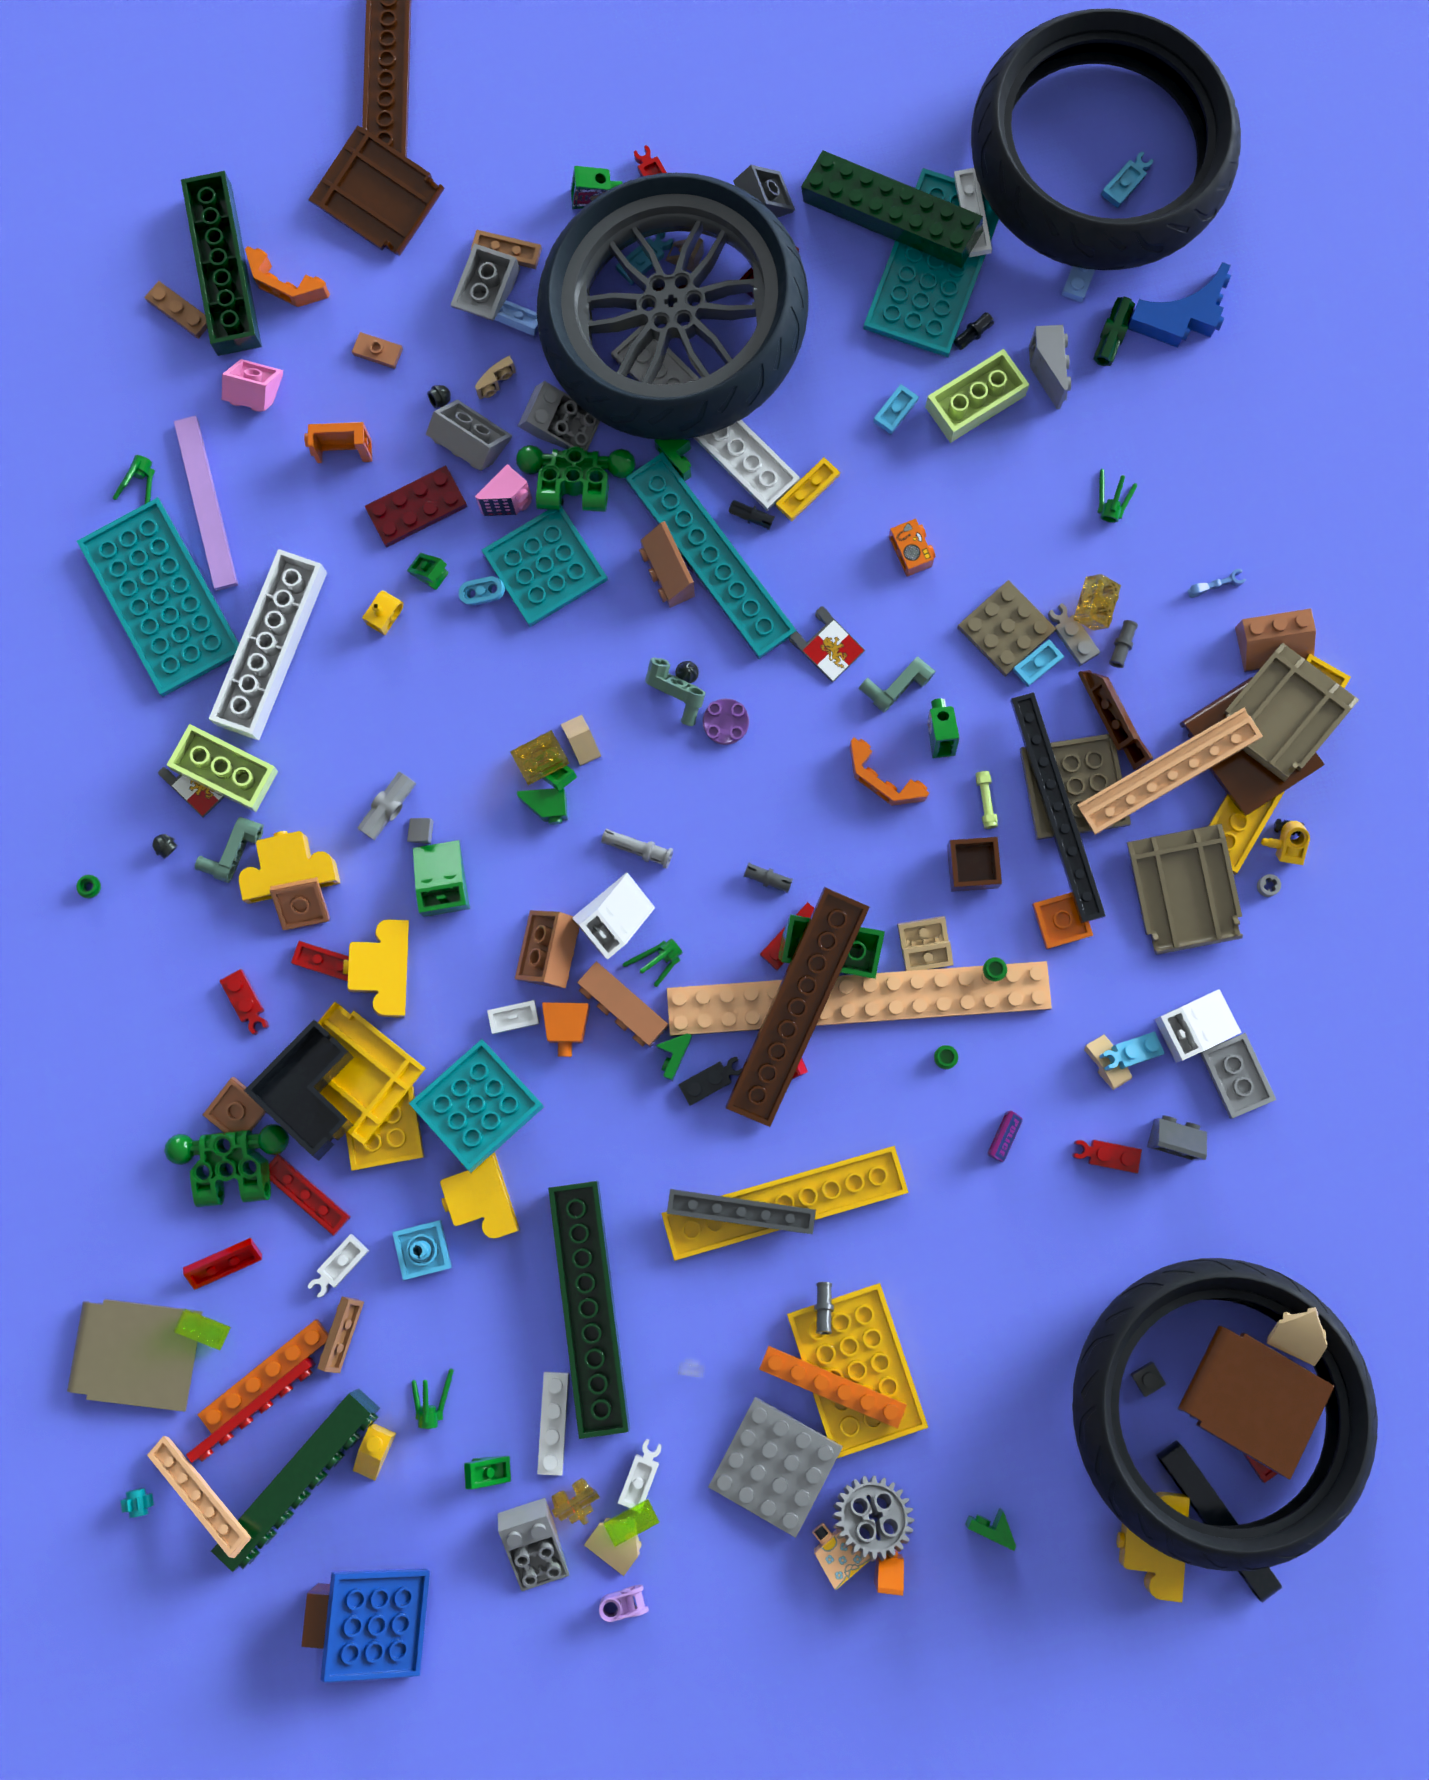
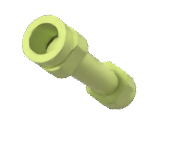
M989 771L976 773V784L980 786L984 816H982L984 829L998 827L997 814L993 813L989 787L992 781Z

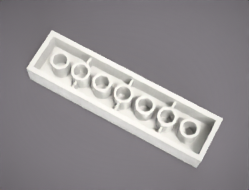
M278 549L210 714L209 720L216 726L258 741L260 740L327 575L321 563Z

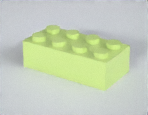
M1002 349L928 395L925 408L951 443L1025 397L1030 384L1007 352Z
M191 724L188 725L167 763V766L172 771L254 812H257L278 773L273 765Z

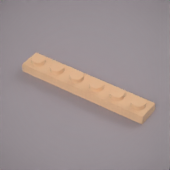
M163 1436L147 1456L227 1556L235 1558L250 1541L251 1536L169 1437Z

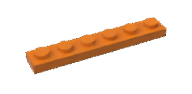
M315 1319L197 1414L210 1433H214L300 1362L310 1357L326 1344L328 1332L319 1320Z
M769 1345L759 1368L761 1371L897 1429L907 1404Z

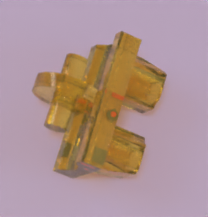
M581 1478L572 1484L577 1496L569 1500L565 1491H559L552 1496L555 1507L552 1512L555 1518L558 1517L563 1521L568 1517L571 1524L578 1520L583 1525L589 1523L586 1515L594 1511L590 1503L599 1499L600 1496L585 1479Z

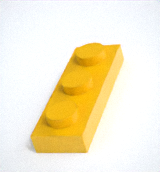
M823 457L776 502V507L792 522L840 476V472Z

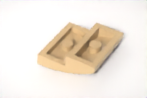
M944 916L897 924L906 971L927 970L954 965Z

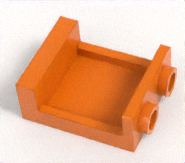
M363 422L308 424V433L304 434L305 446L309 447L310 454L314 456L317 463H322L323 451L357 450L363 462H372V440Z

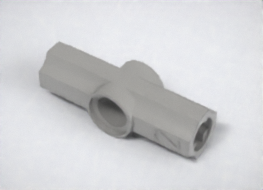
M398 772L385 791H381L375 797L371 804V810L357 828L375 840L387 823L394 820L399 814L403 801L416 783L403 773Z

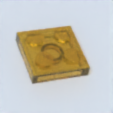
M552 730L510 751L528 785L570 764Z

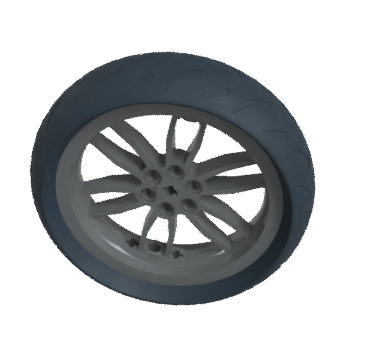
M676 172L643 176L620 184L587 204L573 217L552 246L541 274L537 296V322L542 349L550 369L571 399L597 420L616 430L638 437L659 440H681L714 433L733 425L760 407L776 391L793 366L802 345L808 317L806 274L798 250L782 223L762 202L745 190L713 177L693 173ZM665 232H690L682 246L674 273L670 275L664 274L653 249L645 238ZM705 234L716 238L702 262L692 273L686 272L689 258L700 235ZM637 241L652 263L655 273L649 278L644 276L629 263L621 250ZM725 243L739 251L753 269L754 279L727 280L700 287L712 271ZM615 256L629 278L644 293H606L590 296L589 290L602 268ZM681 285H687L685 288H678ZM659 287L664 288L661 291H655ZM747 292L754 294L752 305L709 303L729 295ZM699 302L698 305L691 306L692 303ZM618 307L634 310L614 318L592 321L591 310H594V308ZM648 307H654L650 311L645 310ZM756 317L757 326L748 343L732 359L718 338L700 320H736ZM683 322H689L685 326L680 325ZM661 324H666L663 328H657ZM645 325L630 345L617 372L602 361L592 346V334L620 332ZM698 335L717 352L726 365L709 374L694 353L689 339ZM672 338H679L691 364L702 378L672 385L652 384L663 365L670 340ZM653 339L657 340L655 355L642 382L627 378L626 376L637 357Z

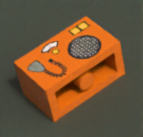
M916 518L890 528L889 539L906 577L932 567L936 557L932 545H928L925 540L926 532L923 525H919Z

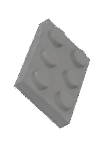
M1246 1033L1200 1052L1230 1119L1276 1100Z

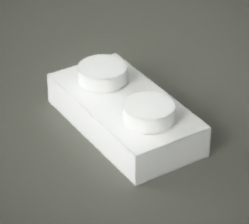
M534 1000L487 1010L492 1034L539 1024Z

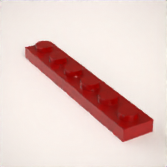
M311 1357L304 1359L187 1453L186 1456L190 1462L193 1463L199 1459L201 1462L206 1460L214 1453L212 1448L219 1443L223 1446L234 1437L233 1431L238 1427L243 1430L254 1421L252 1419L254 1414L258 1411L261 1414L274 1405L271 1402L278 1395L282 1398L293 1390L291 1385L299 1379L302 1382L313 1373L311 1369L316 1365Z

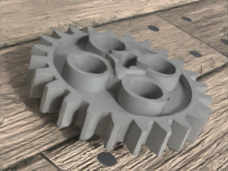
M874 1475L870 1482H868L866 1476L861 1478L860 1483L855 1479L851 1482L852 1487L849 1485L844 1487L846 1494L840 1493L837 1496L841 1502H836L833 1506L839 1510V1512H835L832 1515V1518L839 1520L833 1528L841 1529L842 1531L837 1538L845 1537L846 1542L843 1547L853 1546L851 1554L854 1555L857 1551H860V1558L862 1560L867 1554H869L871 1562L876 1559L877 1555L881 1561H884L886 1553L892 1558L896 1555L895 1550L900 1552L903 1549L901 1543L907 1544L910 1539L905 1534L913 1532V1529L907 1526L914 1522L913 1518L907 1516L913 1511V1508L905 1507L909 1498H900L903 1490L895 1492L893 1490L895 1487L894 1482L886 1486V1478H883L879 1483H877L876 1476ZM866 1496H869V1497H870V1500H871L870 1503H869L868 1499L866 1498ZM877 1498L885 1500L887 1504L886 1509L881 1508L877 1504ZM853 1503H859L863 1507V1513H857L853 1508ZM869 1516L877 1517L878 1520L875 1522L874 1519H869ZM884 1523L892 1526L893 1534H888L884 1530ZM860 1528H865L869 1532V1539H865L860 1535ZM876 1534L880 1538V1541L876 1539Z

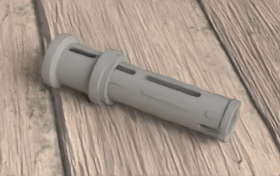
M607 828L601 840L603 844L641 856L645 862L653 861L661 864L665 869L668 868L674 851L672 848L665 849L657 846L655 842H642Z

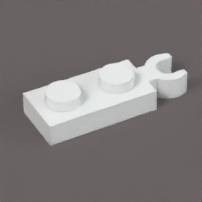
M350 1234L320 1266L317 1272L321 1277L312 1280L308 1284V1288L312 1289L316 1284H319L321 1291L317 1297H323L328 1291V1285L330 1284L334 1288L337 1287L369 1250L353 1234Z
M646 1439L643 1443L644 1455L636 1454L618 1504L640 1513L659 1466V1463L653 1461V1458L660 1454L662 1445L658 1444L655 1451H649L647 1447L649 1439Z

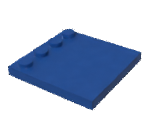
M428 1569L331 1572L320 1677L322 1682L420 1676L430 1577Z

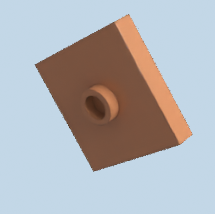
M317 877L270 886V893L282 930L328 922L330 920Z
M232 1077L203 1113V1116L224 1133L251 1130L252 1132L266 1114V1111L244 1091L247 1087L235 1077Z

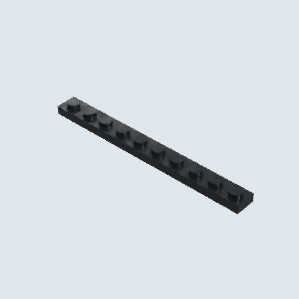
M1033 692L1011 698L1010 702L1081 924L1106 916L1035 694Z

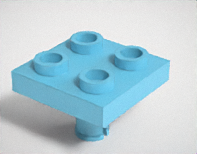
M441 1220L392 1232L403 1280L452 1268Z

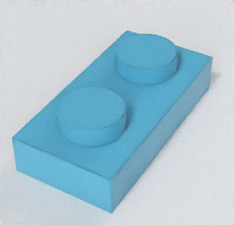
M900 384L874 417L873 422L892 435L917 403L919 396Z
M1049 639L1016 665L1013 671L1029 687L1064 658V655Z

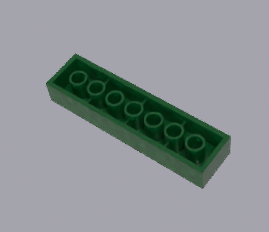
M824 150L820 153L801 186L803 202L959 268L963 267L983 232V216Z
M225 171L181 179L210 344L218 356L262 347L232 184Z
M359 1388L350 1392L238 1519V1522L251 1536L250 1541L235 1558L228 1557L218 1543L211 1552L232 1572L239 1567L244 1569L248 1564L250 1565L260 1554L257 1549H262L265 1544L267 1545L276 1536L277 1532L275 1529L278 1530L282 1525H285L294 1515L291 1510L297 1509L299 1505L301 1506L311 1495L309 1490L319 1486L328 1476L325 1471L332 1469L333 1466L335 1467L345 1456L342 1453L344 1449L347 1451L350 1447L352 1448L362 1437L359 1432L361 1430L364 1431L377 1420L378 1416L376 1413L380 1407Z

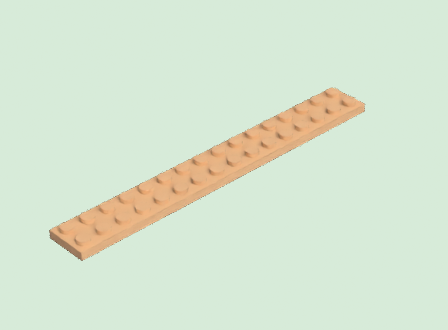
M1047 961L1006 964V976L996 982L990 981L984 976L983 966L876 973V978L858 975L838 976L816 1026L1050 1010L1052 1006ZM782 980L667 988L670 1036H681L687 1033L696 1035L760 1030Z

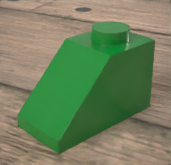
M555 788L517 791L519 800L544 822L548 821V824L555 825L563 823L562 820H568L567 798L564 788L560 792Z

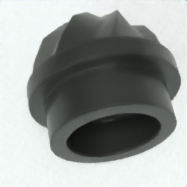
M434 385L427 392L432 406L438 408L445 406L450 401L451 393L443 385Z
M684 661L677 666L675 673L676 677L691 684L698 678L699 670L693 662Z
M166 834L156 836L152 845L156 855H161L164 859L168 857L178 846L174 842L175 839Z

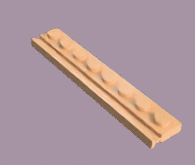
M1244 707L1078 804L1077 807L1094 835L1253 744L1261 739L1263 735Z

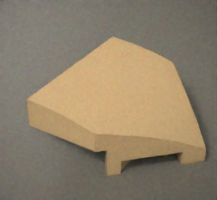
M1316 1307L1308 1308V1312L1297 1314L1284 1312L1283 1319L1277 1322L1267 1336V1344L1315 1366L1327 1348L1326 1331L1321 1325Z
M636 1516L614 1520L606 1518L603 1523L598 1524L584 1544L585 1547L623 1576L639 1556V1550L642 1546L638 1538Z

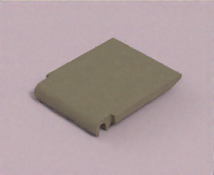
M1282 643L1229 705L1224 714L1226 715L1225 718L1245 707L1246 712L1251 716L1263 737L1242 750L1285 782L1295 769L1300 771L1359 699Z
M1222 824L1127 842L1145 934H1151L1156 955L1243 938V934L1239 931L1240 921L1238 917H1242Z
M104 1299L103 1303L83 1301L67 1392L86 1394V1400L186 1412L203 1311Z

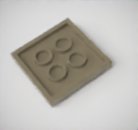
M1009 580L957 627L1005 677L1016 665L1028 657L1056 631V628Z

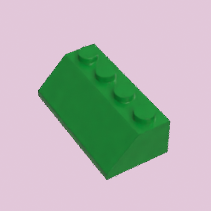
M790 914L782 934L778 955L781 962H791L809 922V917ZM860 927L841 969V973L876 978L885 931Z

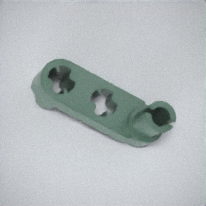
M651 658L645 682L683 701L686 705L681 722L688 726L695 725L698 710L703 705L705 692L697 686L670 674V664L667 660Z
M916 657L887 690H881L869 678L864 680L859 690L874 701L873 704L884 713L913 681L923 687L929 682L936 671L921 658Z
M239 817L234 825L221 860L216 862L199 856L195 863V869L211 874L215 879L229 883L237 869L247 841L256 844V841L262 837L264 825Z

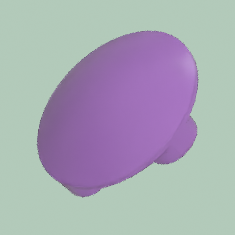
M719 699L710 703L703 716L705 733L718 744L729 745L738 742L744 737L749 727V716L745 707L733 699Z

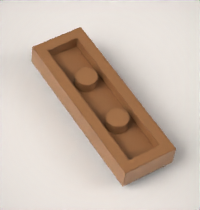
M476 230L471 250L475 243L517 258L520 266L533 269L537 268L542 251L540 244L481 230Z
M160 281L144 297L148 303L197 339L206 331L207 322L205 314Z
M341 1297L317 1369L324 1372L340 1373L364 1301Z

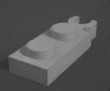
M1061 603L1058 606L1061 615H1056L1053 610H1050L1048 616L1050 620L1058 623L1055 626V632L1080 667L1099 655L1100 651L1075 615L1068 617L1067 608Z

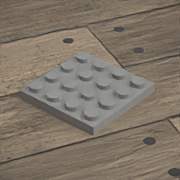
M755 1397L708 1487L796 1538L843 1446Z

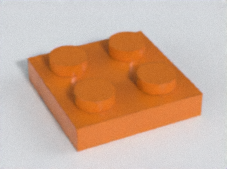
M1071 892L1032 904L1046 950L1093 936L1090 923L1085 922L1081 924Z

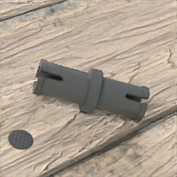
M1124 620L1119 637L1114 642L1115 649L1109 661L1111 666L1116 668L1124 667L1128 651L1133 647L1132 640L1138 627L1136 622Z
M750 862L743 876L761 882L765 887L769 885L788 893L793 881L792 878L774 873L771 868L767 870Z
M818 1282L816 1284L817 1304L814 1305V1311L817 1312L816 1334L829 1335L832 1334L831 1312H834L831 1294L832 1283Z

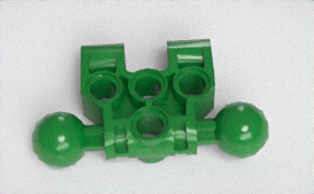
M527 445L521 448L516 456V464L523 473L535 474L538 472L537 509L560 510L564 494L571 496L581 494L583 511L606 512L609 483L608 474L604 470H609L614 477L625 478L633 473L636 465L634 456L624 449H617L610 453L609 456H600L599 451L588 452L574 446L564 451L553 449L552 454H543L537 446Z
M277 1124L265 1126L259 1134H252L251 1130L201 1135L200 1139L196 1141L187 1135L177 1134L167 1141L164 1153L170 1162L178 1165L188 1163L194 1155H200V1160L190 1170L192 1195L196 1207L222 1205L225 1197L224 1181L234 1178L238 1180L240 1197L243 1202L269 1200L271 1196L269 1163L255 1149L260 1148L270 1155L280 1154L288 1145L289 1135L286 1130ZM224 1139H227L230 1143L229 1150L223 1145ZM250 1160L256 1164L255 1172L249 1167ZM227 1163L233 1168L232 1174L226 1170ZM204 1166L209 1169L208 1177L203 1173Z

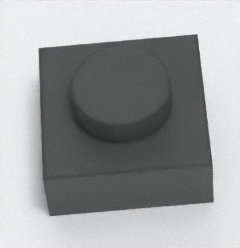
M1153 1362L1147 1363L1130 1374L1144 1397L1166 1385Z

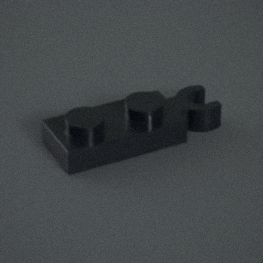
M731 1058L725 1067H723L721 1062H718L678 1084L689 1105L691 1106L731 1084L729 1076H739L742 1070L741 1068L735 1071L732 1068V1064L738 1061V1058Z

